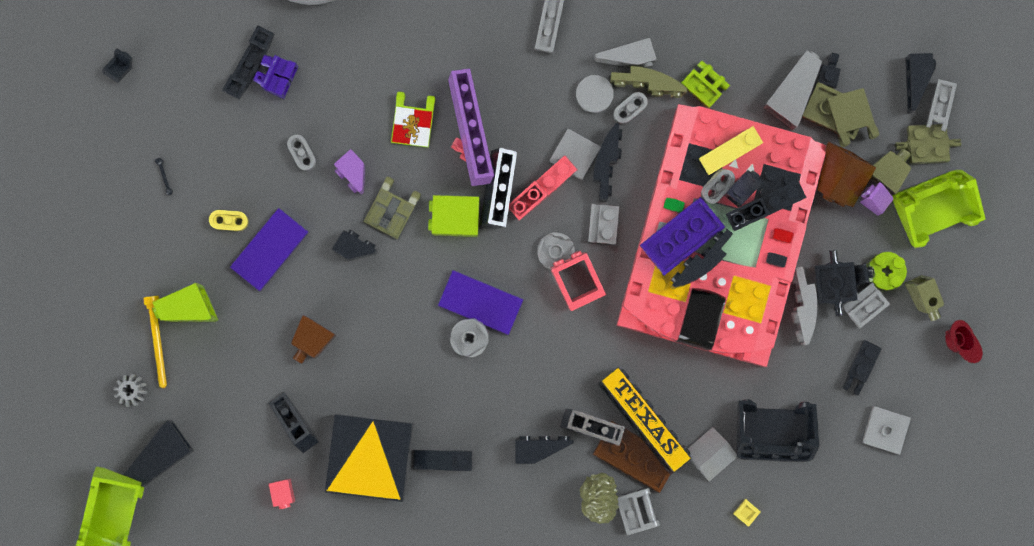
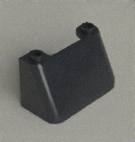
M750 399L739 400L737 406L736 455L738 458L808 462L814 459L819 448L816 404L800 402L794 410L757 408V404Z

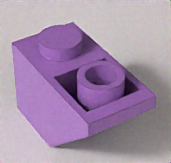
M350 149L334 164L337 168L335 172L341 179L345 177L350 182L348 186L354 193L358 191L362 195L365 184V164Z
M879 182L876 185L872 184L861 194L863 198L860 203L879 216L883 214L894 198L885 186Z

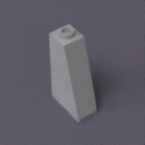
M806 51L763 107L792 130L801 121L822 61L819 59L820 57L812 51Z

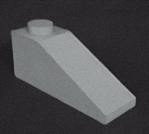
M650 38L597 53L594 57L595 62L624 67L651 68L656 62Z

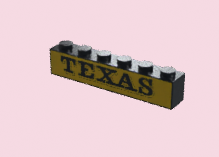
M617 367L603 378L598 385L670 475L675 473L692 459L689 456L691 454L686 446H681L677 441L678 436L673 430L669 431L665 426L666 421L664 418L653 411L652 403L641 396L640 388L629 381L628 373L624 369L621 370Z

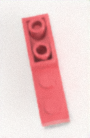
M564 155L509 204L510 211L518 220H521L564 184L578 169Z

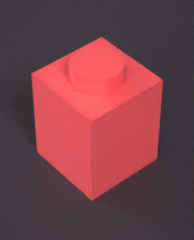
M291 479L269 484L273 507L279 506V509L291 507L290 503L295 502Z

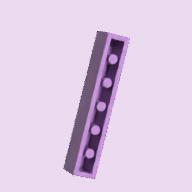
M470 69L451 71L448 82L471 186L490 184L494 173Z

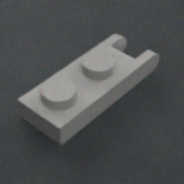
M938 79L926 127L930 128L932 121L942 123L941 131H946L957 87L956 83Z

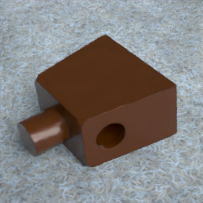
M303 315L291 342L293 346L298 348L293 359L303 364L308 355L317 358L336 337V334Z

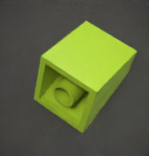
M194 283L153 302L154 308L152 310L154 315L162 321H218L204 286L198 283Z

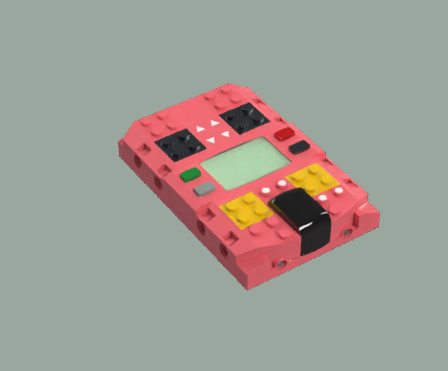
M678 104L616 326L761 367H767L805 235L808 217L826 154V145L816 142L811 137L701 106L691 107ZM754 126L763 143L720 168L732 171L735 176V182L747 170L750 172L753 170L761 176L762 185L742 206L799 180L807 198L736 231L733 230L726 216V213L738 208L725 196L714 204L706 202L725 226L721 231L724 232L728 229L733 233L722 247V250L727 255L703 277L683 287L672 289L670 286L673 282L670 280L677 272L682 273L685 269L683 266L685 261L689 257L694 258L695 255L703 259L704 257L701 256L703 251L708 246L712 248L716 243L713 240L715 236L665 276L662 275L639 245L701 197L702 188L717 171L708 175L699 158ZM724 175L721 177V181H724ZM709 190L708 196L712 194V190Z

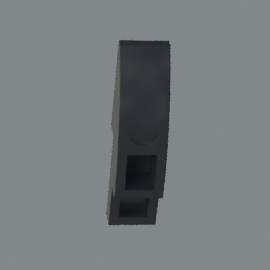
M615 123L604 139L595 162L593 182H600L599 201L607 202L608 197L612 196V185H609V178L613 176V166H610V164H617L618 159H621L622 148H618V141H622V129H619V124Z
M799 180L726 213V216L733 230L736 231L807 197Z
M728 229L724 232L719 231L713 239L716 243L712 248L708 246L701 254L704 258L702 259L698 255H695L694 258L689 257L683 264L685 269L682 273L677 272L670 280L673 282L670 287L672 289L683 287L711 271L727 255L722 250V247L733 233Z

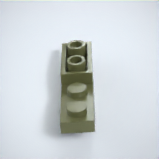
M631 66L629 73L611 72L610 83L614 84L615 87L633 85L634 88H644V86H647V93L652 94L654 97H662L663 94L671 95L670 97L682 98V95L685 96L687 93V88L679 81L664 73L644 67Z

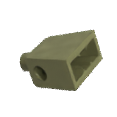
M903 148L897 155L892 151L888 152L873 164L877 168L870 179L876 184L882 183L891 196L895 195L911 170V167L906 163L911 154Z
M920 275L906 282L905 286L918 311L927 313L930 321L941 318L938 308L944 306V302L935 279Z

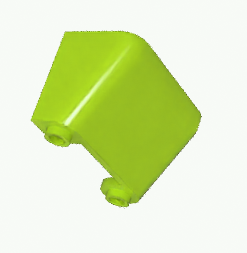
M963 170L947 172L892 196L894 198V206L908 239L915 248L924 247L930 240V234L962 222L968 226H975L979 222L986 220L976 179Z
M96 466L76 546H130L131 541H127L137 499H142L144 487L141 486L142 482Z

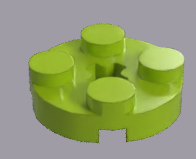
M883 252L876 255L869 262L875 271L872 283L876 288L892 290L901 286L904 282L907 268L904 259L897 254ZM886 266L891 270L888 277L882 272V269H885Z

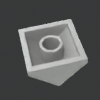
M713 427L688 448L691 453L689 456L692 458L690 461L708 482L737 458L730 444Z

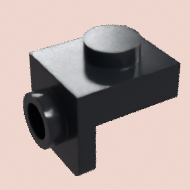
M116 48L114 57L102 69V73L119 83L132 69V57L127 52Z
M870 263L855 266L857 285L873 282L875 271L873 266H870Z

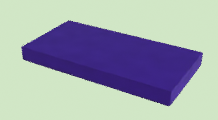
M700 197L639 246L662 275L665 276L718 234L719 231L723 230L725 226L702 197Z
M278 208L230 268L257 290L261 291L309 232Z
M453 270L438 306L469 319L475 318L484 325L509 335L523 299Z

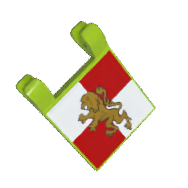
M397 92L391 143L429 148L435 97L428 96L426 109L404 106L405 93Z

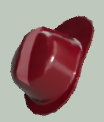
M963 320L955 321L951 329L945 332L946 345L951 351L959 353L967 362L978 363L983 356L982 347L968 323Z

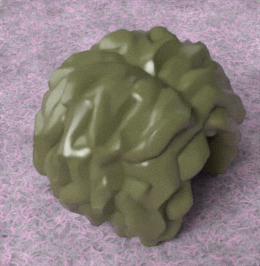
M606 473L592 474L590 477H586L580 488V496L583 499L581 509L584 516L590 519L591 522L598 524L609 523L616 516L619 501L616 495L618 492L616 489L617 485L613 477Z

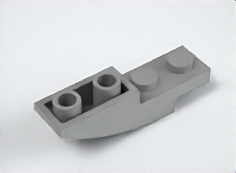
M802 266L795 268L792 284H795L797 290L795 292V299L797 303H800V307L793 308L794 312L791 315L793 323H796L798 331H796L797 341L801 342V345H808L816 324L817 294L815 284L807 285Z

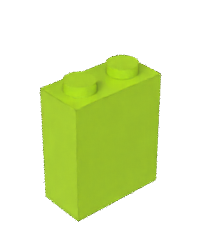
M433 195V200H429V212H432V219L428 221V231H432L433 236L478 237L479 197Z

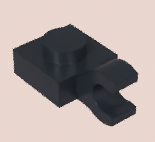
M832 52L829 55L827 66H821L818 78L819 83L831 88H837L841 69L836 68L839 54Z

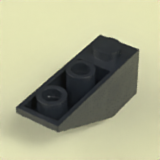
M747 170L736 180L724 196L739 208L762 185L761 176L753 170L751 172Z
M519 436V440H515V464H536L572 445L574 440H570V436H558V440H550V436H539V440H531V436Z

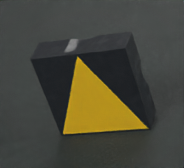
M335 414L325 493L403 502L407 479L408 454L411 447L414 423Z

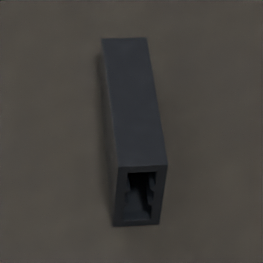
M167 420L124 473V476L142 482L141 486L145 487L194 452V450L173 420Z

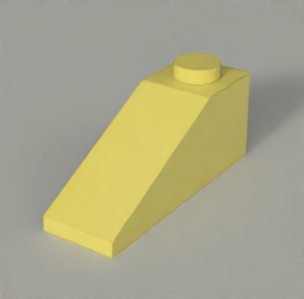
M754 126L700 157L699 160L708 175L761 145L763 141Z

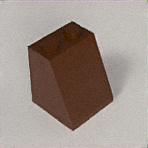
M828 141L817 190L823 193L822 197L829 202L835 200L834 202L842 207H845V205L854 207L877 167L852 151Z

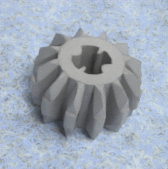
M131 374L129 377L123 375V381L119 379L116 381L120 386L114 387L113 390L119 392L114 395L115 398L121 397L119 404L125 403L126 407H130L131 404L138 406V400H145L141 394L148 393L146 390H142L147 384L141 383L142 377L136 378L135 374ZM128 388L134 389V392H133V393L127 392V389H128Z

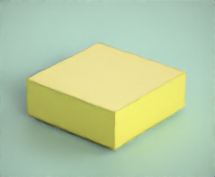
M745 499L733 514L749 527L761 511Z

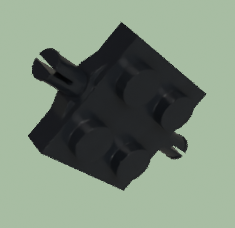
M837 250L829 251V263L815 266L818 303L835 305V316L844 315L842 304L848 301H858L855 262H839Z

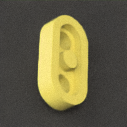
M216 210L209 217L210 225L217 230L243 231L249 223L248 217L239 211ZM219 217L223 218V222L221 224L217 223V219ZM241 218L242 223L237 225L236 220Z

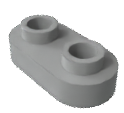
M640 92L629 96L616 107L614 111L615 121L624 125L634 119L646 108V96ZM639 100L641 102V105L636 106L634 104V101ZM621 112L626 113V117L621 118L619 114Z
M301 135L291 136L288 139L287 146L297 166L303 171L312 170L316 165V158L307 141ZM300 142L301 147L295 148V143ZM305 159H310V163L308 165H304L303 162Z
M727 169L718 170L702 188V199L711 204L717 203L734 184V173ZM724 175L725 179L721 181V177ZM709 190H712V194L708 196Z

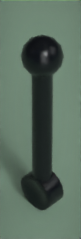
M157 158L155 163L160 168L166 187L165 193L166 195H172L173 190L169 187L163 168L164 161L161 158Z

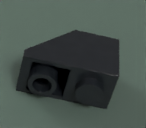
M343 230L332 248L334 252L349 261L373 256L378 252L374 249L375 244L368 240L365 242L358 239L360 235L352 230H349V232Z

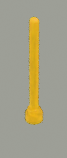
M159 296L144 297V305L149 309L159 387L165 388L167 382L159 323L152 310L154 308L153 302L159 300Z

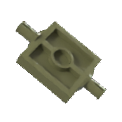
M933 124L930 128L926 127V125L908 126L907 141L895 142V149H907L911 154L910 165L947 163L950 161V147H961V139H949L947 128L946 131H941L942 124Z

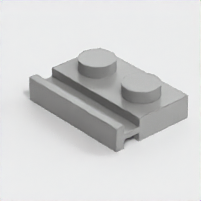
M591 204L589 243L616 245L619 206Z
M870 283L858 293V301L846 302L843 305V309L856 326L861 328L888 307L890 303L874 284Z

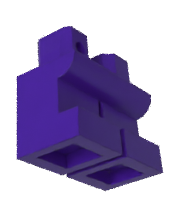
M264 55L261 65L269 69L266 74L257 71L253 80L265 91L285 99L291 85L290 82L293 81L298 70V65L293 61H287L276 55L274 57Z

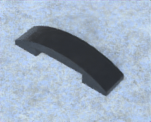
M257 25L249 39V45L233 75L230 74L222 92L236 99H240L259 70L264 55L267 54L275 35L273 32Z

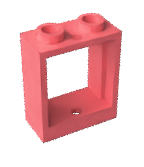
M581 251L571 254V258L568 260L560 259L554 262V266L550 268L570 311L606 295L587 253H581ZM584 260L596 288L571 300L559 275V271Z

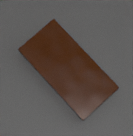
M627 429L624 430L620 446L600 440L593 452V455L659 493L670 476L641 437Z

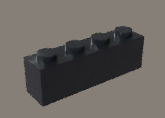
M503 148L491 151L490 160L494 177L490 184H486L480 220V225L496 229L506 227L517 156L516 151Z

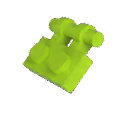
M701 61L697 66L702 72L699 74L693 69L681 84L709 109L722 95L717 88L720 86L726 91L730 85L725 81L726 78L722 75L719 76L713 70L710 64L707 65L704 61ZM706 75L715 81L713 85L704 78Z

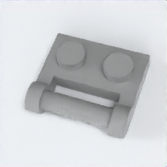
M649 488L618 496L619 511L626 535L660 526L653 510ZM638 497H642L649 520L647 523L643 522L637 502Z

